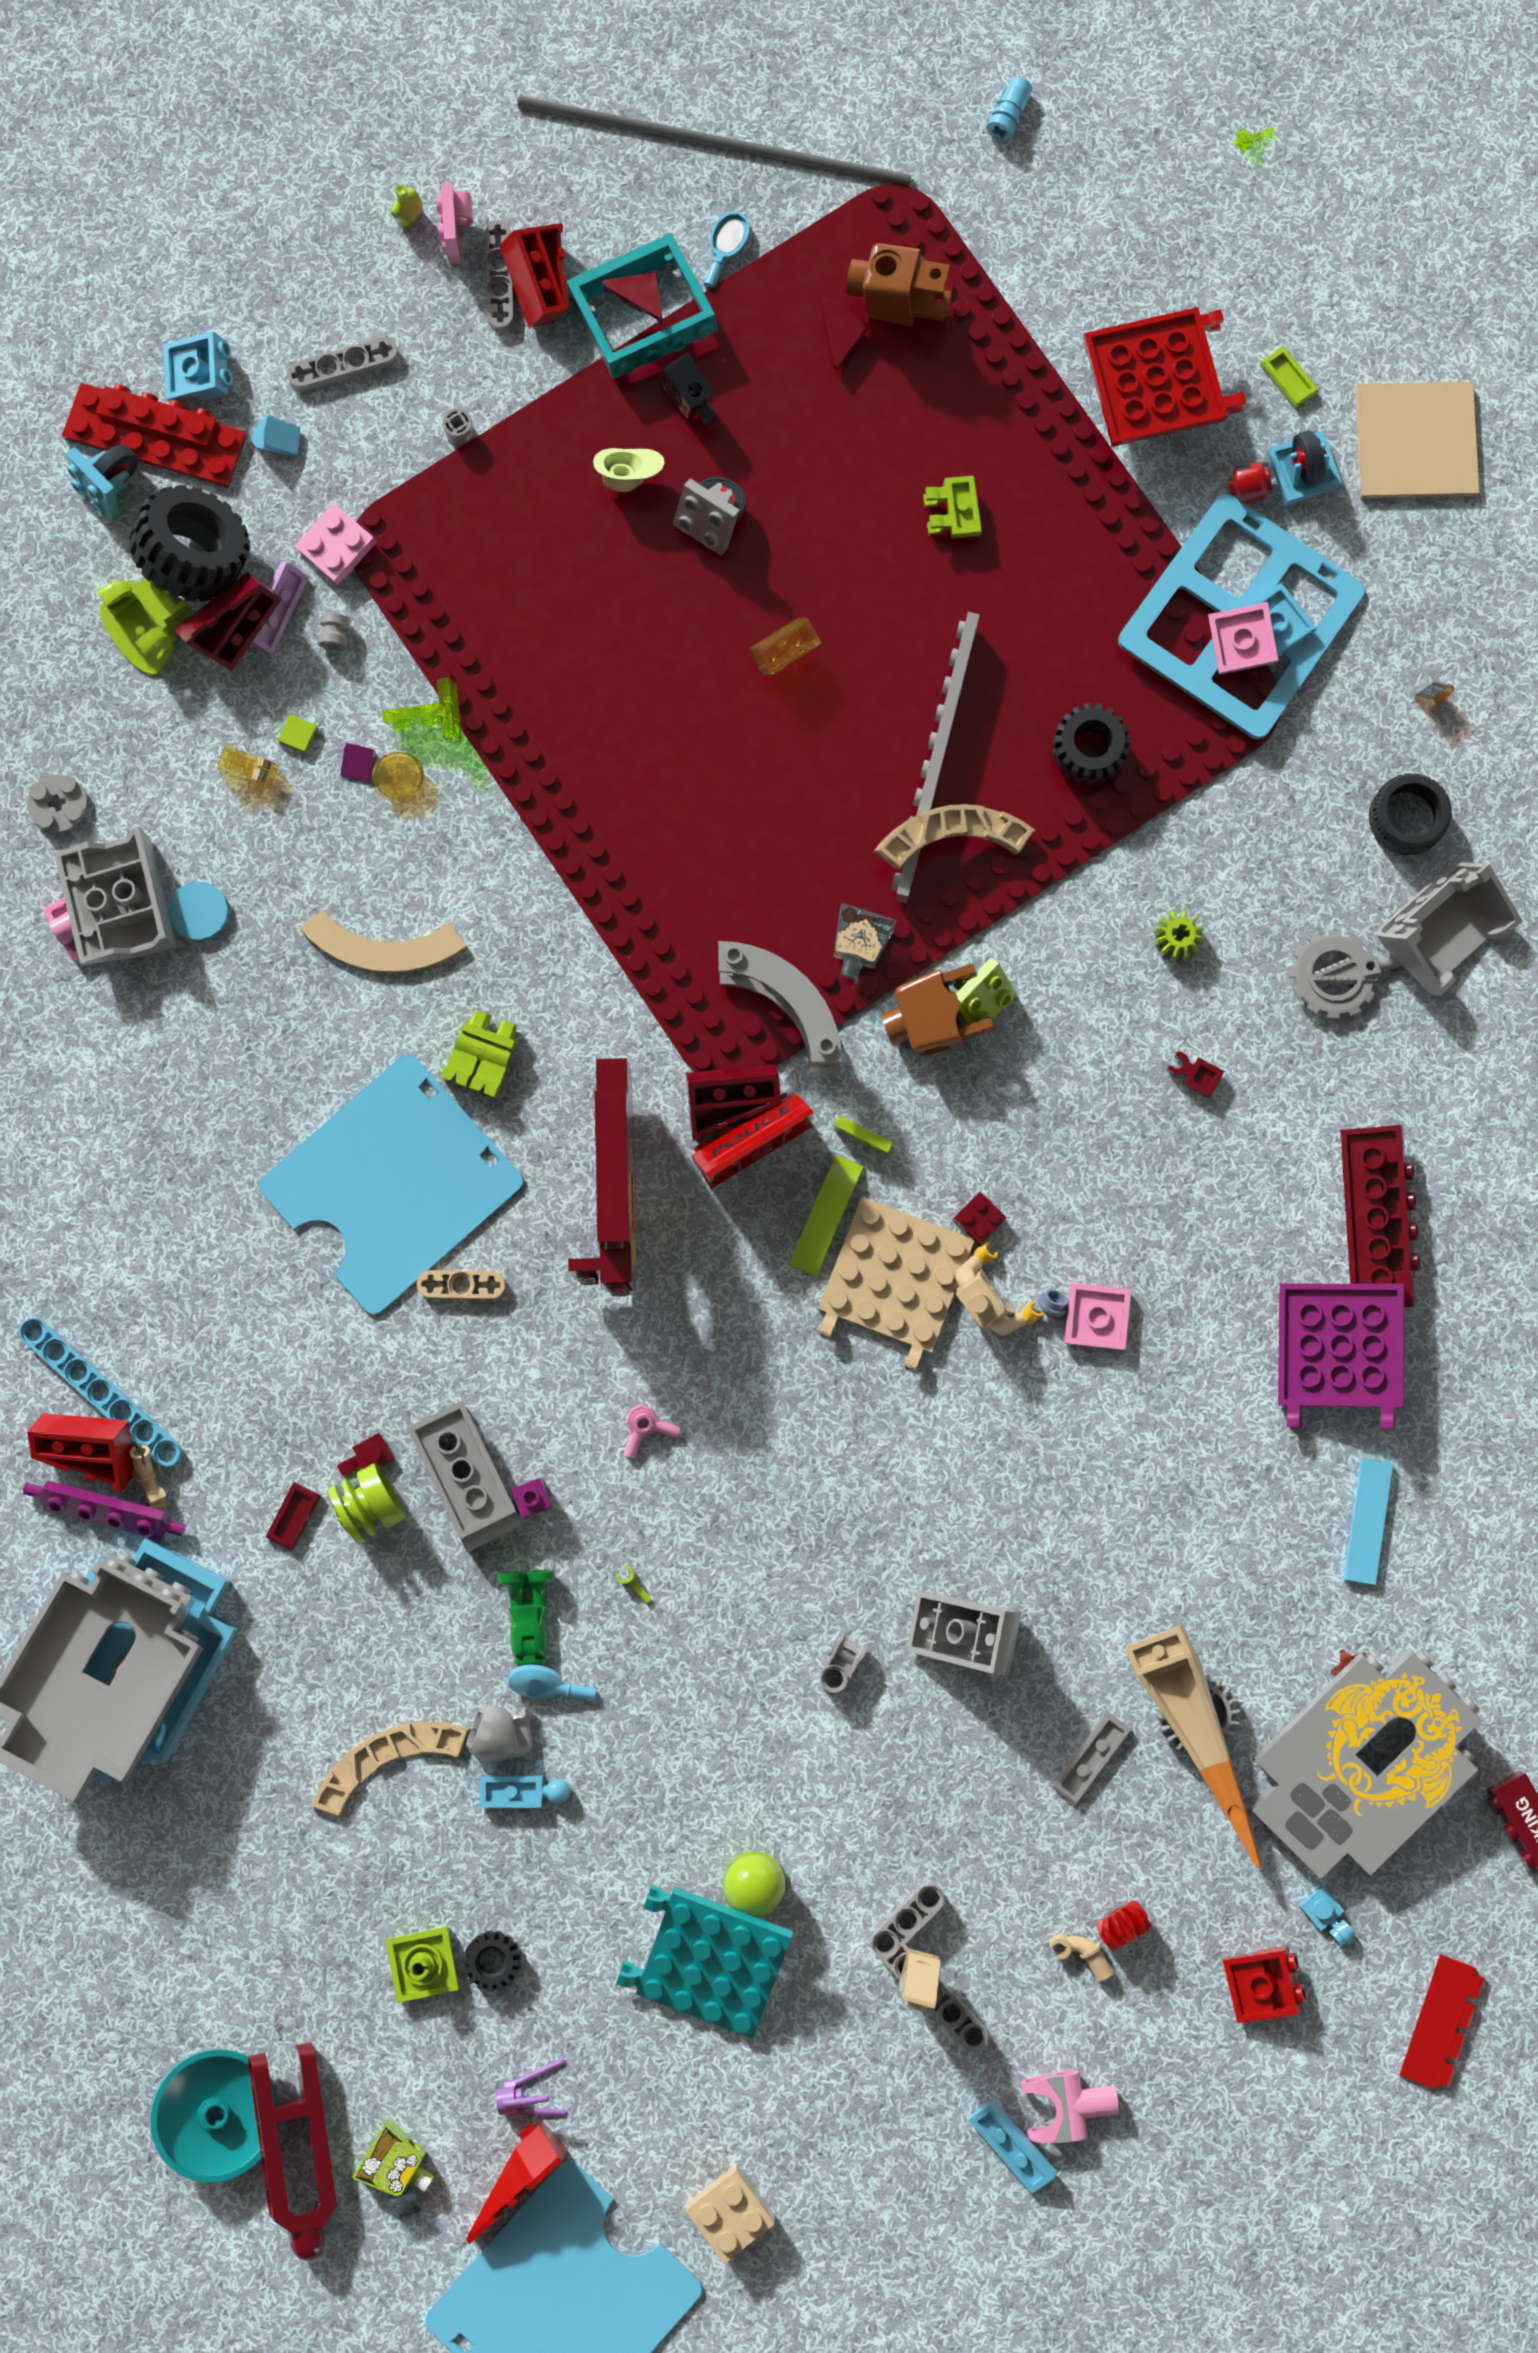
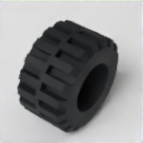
M1090 703L1083 704L1081 710L1075 707L1071 710L1070 715L1066 714L1062 718L1053 740L1054 749L1052 753L1053 759L1057 758V768L1065 770L1063 775L1067 779L1073 776L1075 777L1074 783L1080 784L1081 780L1086 781V786H1093L1094 781H1098L1100 785L1105 783L1108 777L1111 780L1116 776L1117 771L1121 770L1130 750L1131 737L1127 736L1129 733L1128 725H1122L1123 717L1120 714L1117 717L1113 715L1114 709L1109 707L1105 711L1102 710V704L1096 703L1095 708H1091ZM1084 732L1096 733L1106 741L1108 752L1096 758L1087 757L1078 751L1074 739Z

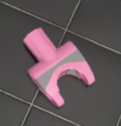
M1077 2070L1047 2073L1025 2079L1021 2082L1023 2093L1044 2095L1050 2098L1056 2107L1052 2117L1044 2126L1027 2129L1029 2141L1065 2143L1084 2140L1088 2138L1087 2118L1119 2115L1115 2085L1082 2089L1080 2072Z

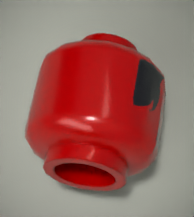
M1261 462L1236 466L1233 471L1234 478L1228 479L1230 494L1233 496L1237 495L1238 500L1245 504L1264 500L1268 496V491L1273 490L1269 467L1264 468Z

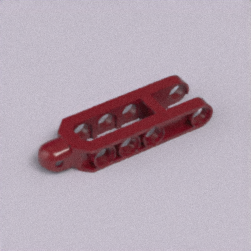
M309 2042L295 2046L298 2051L300 2072H297L301 2098L274 2104L269 2067L265 2053L248 2056V2070L269 2216L274 2222L288 2231L291 2249L303 2261H312L322 2253L324 2248L322 2226L326 2224L337 2207L316 2056L313 2044ZM307 2115L310 2135L307 2136V2143L311 2146L314 2168L311 2169L312 2176L316 2179L319 2201H316V2206L312 2212L294 2215L288 2208L276 2122Z

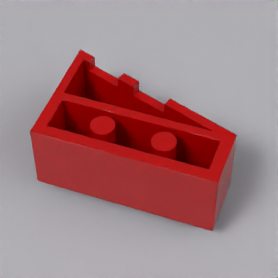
M563 223L513 230L499 245L528 328L552 324L568 310L566 275L563 274L562 264L565 252L561 247Z
M43 1413L27 1431L32 1459L66 1472L69 1469L85 1474V1479L93 1482L98 1479L113 1485L112 1489L122 1492L133 1478L134 1466L130 1457L132 1441L129 1420Z

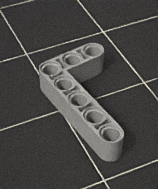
M927 1881L921 1883L871 1934L870 1941L875 1955L899 1980L902 1971L899 1970L898 1964L901 1959L906 1958L907 1950L911 1948L907 1942L944 1904V1894L935 1882ZM927 1889H933L938 1893V1899L932 1905H926L921 1901V1895ZM908 1911L915 1914L916 1920L912 1926L903 1927L899 1924L898 1920L902 1913ZM888 1934L894 1939L893 1945L889 1949L883 1950L877 1947L876 1940L880 1935ZM939 1978L935 2009L929 2007L927 2009L966 2050L971 2052L981 2051L988 2042V2033L984 2024ZM948 2004H955L960 2009L959 2014L953 2019H947L942 2015L944 2007ZM975 2027L981 2030V2037L976 2042H968L965 2039V2033L969 2028Z

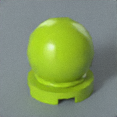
M747 1851L737 1855L729 1863L723 1879V1894L728 1905L733 1909L757 1918L771 1914L781 1904L785 1894V1875L780 1863L772 1855L761 1851Z

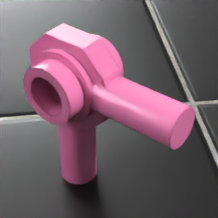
M641 1404L630 1409L626 1420L631 1435L624 1455L635 1458L642 1438L654 1433V1431L677 1438L680 1427L659 1420L653 1408Z

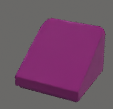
M346 743L340 776L369 783L377 757L375 750Z

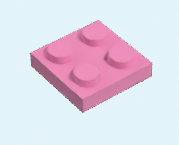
M333 503L295 547L332 581L339 585L377 541Z
M1268 602L1208 615L1219 675L1278 663Z
M1070 1283L1064 1344L1125 1351L1131 1289Z

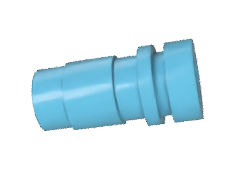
M1014 77L1009 86H1005L997 102L999 107L994 109L986 126L988 133L992 137L1005 142L1013 138L1016 128L1020 123L1019 117L1026 107L1033 88L1026 79Z

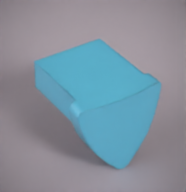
M267 414L256 427L251 440L259 449L269 450L288 457H295L298 453L301 427L275 419L274 416Z

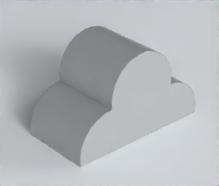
M918 1590L906 1651L987 1673L1006 1676L1011 1671L1022 1612Z

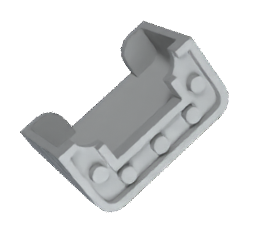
M1461 862L1443 870L1377 930L1376 934L1382 945L1428 994L1442 996L1453 988L1456 980L1451 972L1487 939L1504 940L1514 933V929L1523 920L1490 864Z

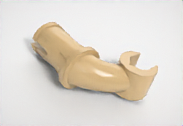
M138 1445L139 1456L137 1455L136 1448L133 1447L130 1450V1457L134 1466L132 1472L133 1479L139 1482L143 1489L148 1506L158 1510L169 1506L165 1500L167 1495L161 1486L158 1487L156 1481L157 1469L152 1465L149 1447Z
M1060 1933L1051 1938L1050 1948L1058 1943L1065 1946L1062 1951L1056 1953V1959H1065L1071 1952H1079L1080 1958H1085L1097 1982L1104 1981L1114 1974L1113 1968H1111L1101 1951L1102 1944L1100 1942L1095 1943L1092 1940L1079 1936L1068 1937Z

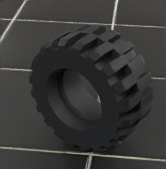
M186 485L175 486V489L169 486L160 489V491H155L144 501L130 532L129 550L137 569H142V576L147 581L151 580L154 582V587L160 591L164 589L170 593V596L175 598L181 596L185 598V601L193 602L196 599H200L202 602L212 600L213 597H216L237 580L249 556V534L246 526L241 525L243 521L237 512L233 513L232 507L226 501L221 502L218 500L217 495L211 492L209 494L204 493L201 488L193 487L188 489ZM173 535L183 536L195 541L206 552L186 547Z

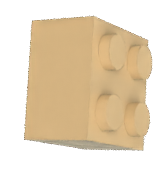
M737 2163L686 2203V2213L723 2264L775 2224L774 2213Z

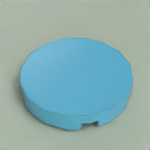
M192 882L185 884L175 892L170 900L168 912L172 926L180 935L191 941L202 942L213 939L225 927L229 917V906L227 899L215 886L206 882Z

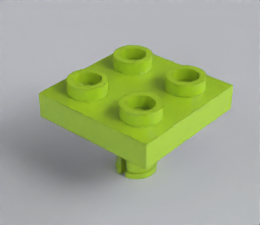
M992 958L969 980L953 985V988L959 990L956 993L961 1006L958 1015L965 1026L987 1018L994 1019L1004 1008L1010 1005L1013 998L1017 995L1000 964Z
M449 1925L386 1939L397 2003L460 1989Z

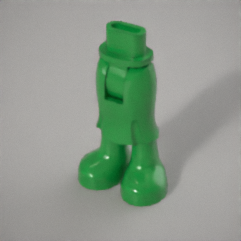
M555 1570L528 1571L531 1603L526 1604V1571L497 1573L498 1583L508 1589L510 1597V1608H508L511 1617L510 1643L515 1658L514 1664H518V1667L523 1665L542 1666V1663L546 1662L545 1656L548 1647L546 1626L548 1606H546L547 1587L555 1582Z

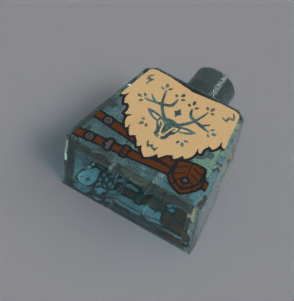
M842 903L834 956L844 960L840 975L848 979L857 980L861 966L874 969L894 932L896 920Z

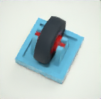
M1310 430L1300 432L1293 437L1292 441L1270 447L1266 451L1285 506L1339 489L1343 484L1323 431L1317 433Z
M117 445L87 460L73 447L66 453L67 471L72 477L70 483L73 489L80 496L85 494L88 497L92 508L99 516L105 515L113 522L120 515L116 495L130 483L129 478L134 474L138 466L137 456L128 446Z

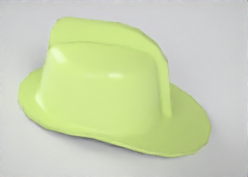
M609 448L600 451L593 460L594 468L602 475L603 485L618 492L632 491L644 479L651 478L662 471L665 464L663 456L650 449Z

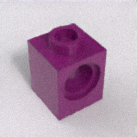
M537 1478L511 1488L521 1518L553 1508L543 1478Z

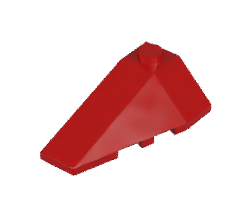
M542 2119L536 2125L532 2122L528 2123L518 2133L520 2140L516 2144L466 2237L469 2244L499 2219L505 2207L508 2209L512 2208L527 2191L526 2187L532 2190L562 2162L567 2148Z

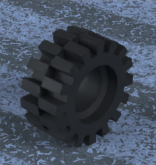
M491 1930L479 1934L471 1941L465 1950L463 1964L465 1965L464 1973L469 1976L470 1979L468 1981L471 1984L475 1983L480 1990L484 1988L487 1991L493 1992L494 1989H503L513 1981L520 1969L521 1952H519L518 1944L513 1942L511 1936L508 1934L504 1935L501 1931L492 1932ZM491 1948L499 1950L504 1957L503 1968L495 1973L485 1971L480 1963L481 1954Z

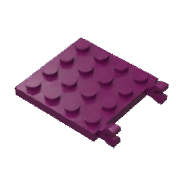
M1279 1283L1278 1405L1287 1406V1427L1302 1428L1301 1406L1381 1408V1429L1395 1430V1408H1404V1284Z

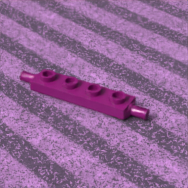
M47 1480L43 1487L26 1482L23 1488V1495L41 1500L43 1510L107 1526L115 1530L137 1534L142 1537L160 1541L165 1532L183 1537L186 1530V1524L169 1520L165 1511Z

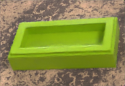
M1282 346L1261 361L1260 366L1294 409L1318 394L1319 389L1285 346Z
M842 1115L838 1116L834 1124V1130L887 1157L893 1144L890 1140Z

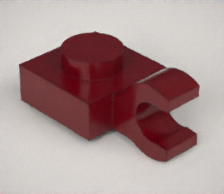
M378 1432L353 1446L352 1449L356 1456L338 1464L337 1468L341 1475L346 1477L362 1467L364 1469L373 1463L382 1467L393 1461L394 1458L381 1434Z

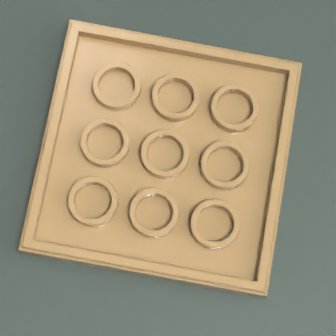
M1473 382L1372 383L1356 385L1360 499L1478 496L1479 476Z

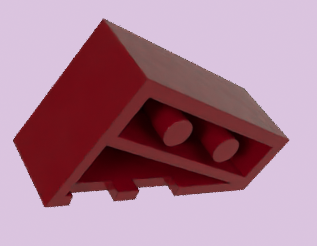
M776 1064L686 1073L690 1130L693 1141L701 1138V1135L718 1128L720 1130L727 1127L729 1123L743 1117L748 1118L781 1103L779 1073Z

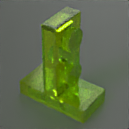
M450 678L437 679L439 703L382 710L383 723L393 727L395 731L410 730L411 725L422 724L423 727H435L440 725L439 721H441L442 738L449 743L462 742L457 684Z

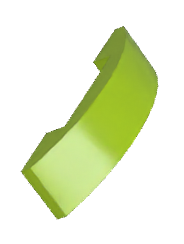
M838 1155L835 1156L789 1266L817 1277L864 1166Z

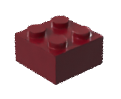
M979 1192L953 1218V1221L980 1246L1007 1217L983 1193Z

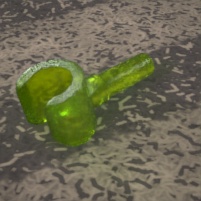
M1269 127L1250 134L1246 128H1242L1237 132V138L1233 142L1240 150L1245 151L1255 141L1274 134V128Z

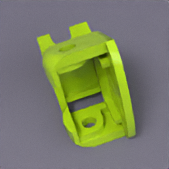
M145 578L137 584L133 580L128 582L120 580L104 585L97 593L103 600L100 606V616L106 631L124 656L135 667L149 675L159 674L175 649L173 642L176 638L173 634L176 631L174 629L193 615L194 612L189 608L190 606L185 599L175 604L166 593V590L160 591L154 587V582L151 580L147 581Z

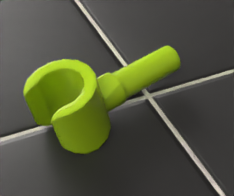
M625 1565L631 1572L630 1578L622 1580L620 1575L616 1573L617 1580L624 1585H629L647 1604L652 1599L639 1585L634 1569Z

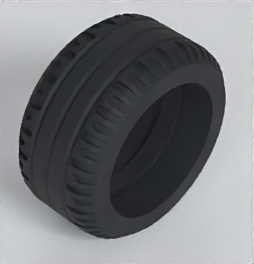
M1408 773L1390 779L1374 796L1369 808V824L1373 835H1375V838L1383 847L1400 855H1417L1426 852L1438 843L1450 826L1452 807L1448 794L1445 793V789L1438 782L1426 775ZM1413 793L1422 797L1429 804L1433 813V826L1427 834L1421 836L1406 835L1398 831L1391 824L1387 814V804L1393 795Z

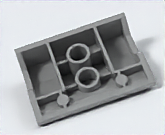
M140 827L133 828L127 837L105 844L86 842L54 852L81 965L149 956L177 947L151 838Z

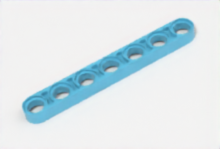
M30 1318L22 1323L19 1334L23 1342L108 1419H117L115 1412L119 1405H129L131 1416L127 1420H129L131 1440L137 1446H148L150 1457L156 1463L167 1467L175 1466L179 1463L183 1454L180 1444L53 1328L38 1318ZM37 1323L42 1327L43 1333L38 1340L32 1341L27 1335V1330L29 1326ZM59 1343L64 1347L65 1353L63 1358L54 1361L49 1355V1350L51 1346ZM81 1363L85 1365L87 1374L84 1379L76 1381L71 1375V1370L73 1366ZM98 1384H105L109 1388V1395L103 1401L96 1400L93 1395L94 1388ZM143 1424L151 1425L154 1431L152 1438L146 1442L140 1440L137 1434L138 1429ZM166 1444H171L176 1450L174 1459L169 1462L163 1461L160 1457V1450Z

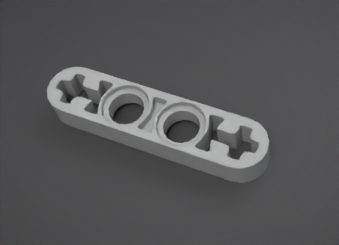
M496 220L489 223L485 230L487 317L489 325L493 330L505 332L511 329L514 324L513 283L506 266L502 269H495L491 263L493 259L503 257L500 248H496L494 236L496 231H502V243L509 236L511 230L507 223ZM503 284L507 286L508 292L504 296H495L492 293V289L496 285ZM498 305H503L505 318L502 323H498L497 318H494L498 317Z
M382 337L293 363L288 368L287 378L295 390L307 391L393 365L398 359L397 346L390 338ZM382 347H386L389 351V356L383 358L382 354H380ZM369 350H371L374 358V362L371 363L369 354L367 352ZM359 354L365 357L364 363L359 367H353L349 364L350 358L354 355ZM331 362L337 365L336 371L331 375H325L321 372L322 366L326 363ZM315 366L319 378L314 377L311 367ZM299 371H303L305 375V381L299 382L298 378H296Z

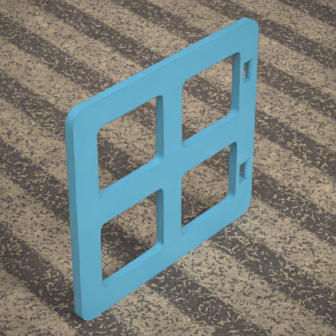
M1224 493L1217 497L1118 637V644L1122 650L1251 738L1261 739L1270 731L1364 595L1365 589L1359 580L1247 504L1241 503L1235 496ZM1246 515L1260 524L1257 531L1243 522ZM1226 522L1234 524L1271 550L1270 557L1244 594L1239 598L1234 597L1197 572L1194 567ZM1295 566L1336 595V600L1317 625L1315 633L1310 635L1307 641L1300 642L1281 655L1288 660L1289 667L1258 710L1251 709L1213 683L1212 676L1218 669L1213 639L1210 640L1193 665H1187L1154 643L1146 635L1178 589H1184L1216 612H1223L1248 606L1276 587L1288 568ZM1321 566L1336 576L1332 582L1318 573Z

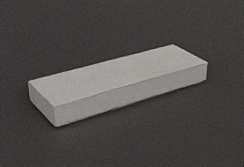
M1106 1711L1051 1786L1077 1805L1132 1732V1729L1109 1711Z

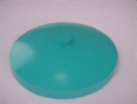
M230 2049L199 2051L175 2064L157 2086L149 2113L151 2138L163 2161L179 2175L197 2182H222L243 2174L261 2159L248 2070V2056ZM271 2081L273 2102L277 2104V2093Z

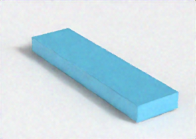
M1361 1458L1343 1580L1376 1585L1393 1463Z

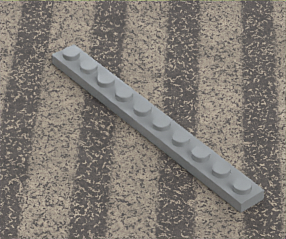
M968 612L966 622H959L956 638L961 639L959 650L953 648L949 666L954 667L952 677H945L942 694L947 695L945 705L939 704L937 708L935 722L940 724L937 733L931 732L927 748L933 751L931 760H924L920 776L925 778L923 789L917 788L913 806L918 807L917 815L931 810L978 625L979 614ZM920 849L904 863L902 874H895L892 890L897 891L895 901L903 903L908 901Z

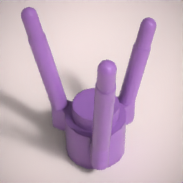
M562 2058L515 2080L505 2081V2088L496 2090V2105L499 2115L509 2114L510 2117L519 2115L565 2116L567 2111L564 2109L525 2108V2105L548 2102L549 2096L525 2098L523 2089H517V2086L564 2065L566 2060Z

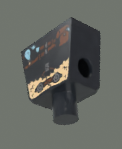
M688 352L663 369L660 385L688 420L697 415L706 427L719 417L711 406L714 391Z

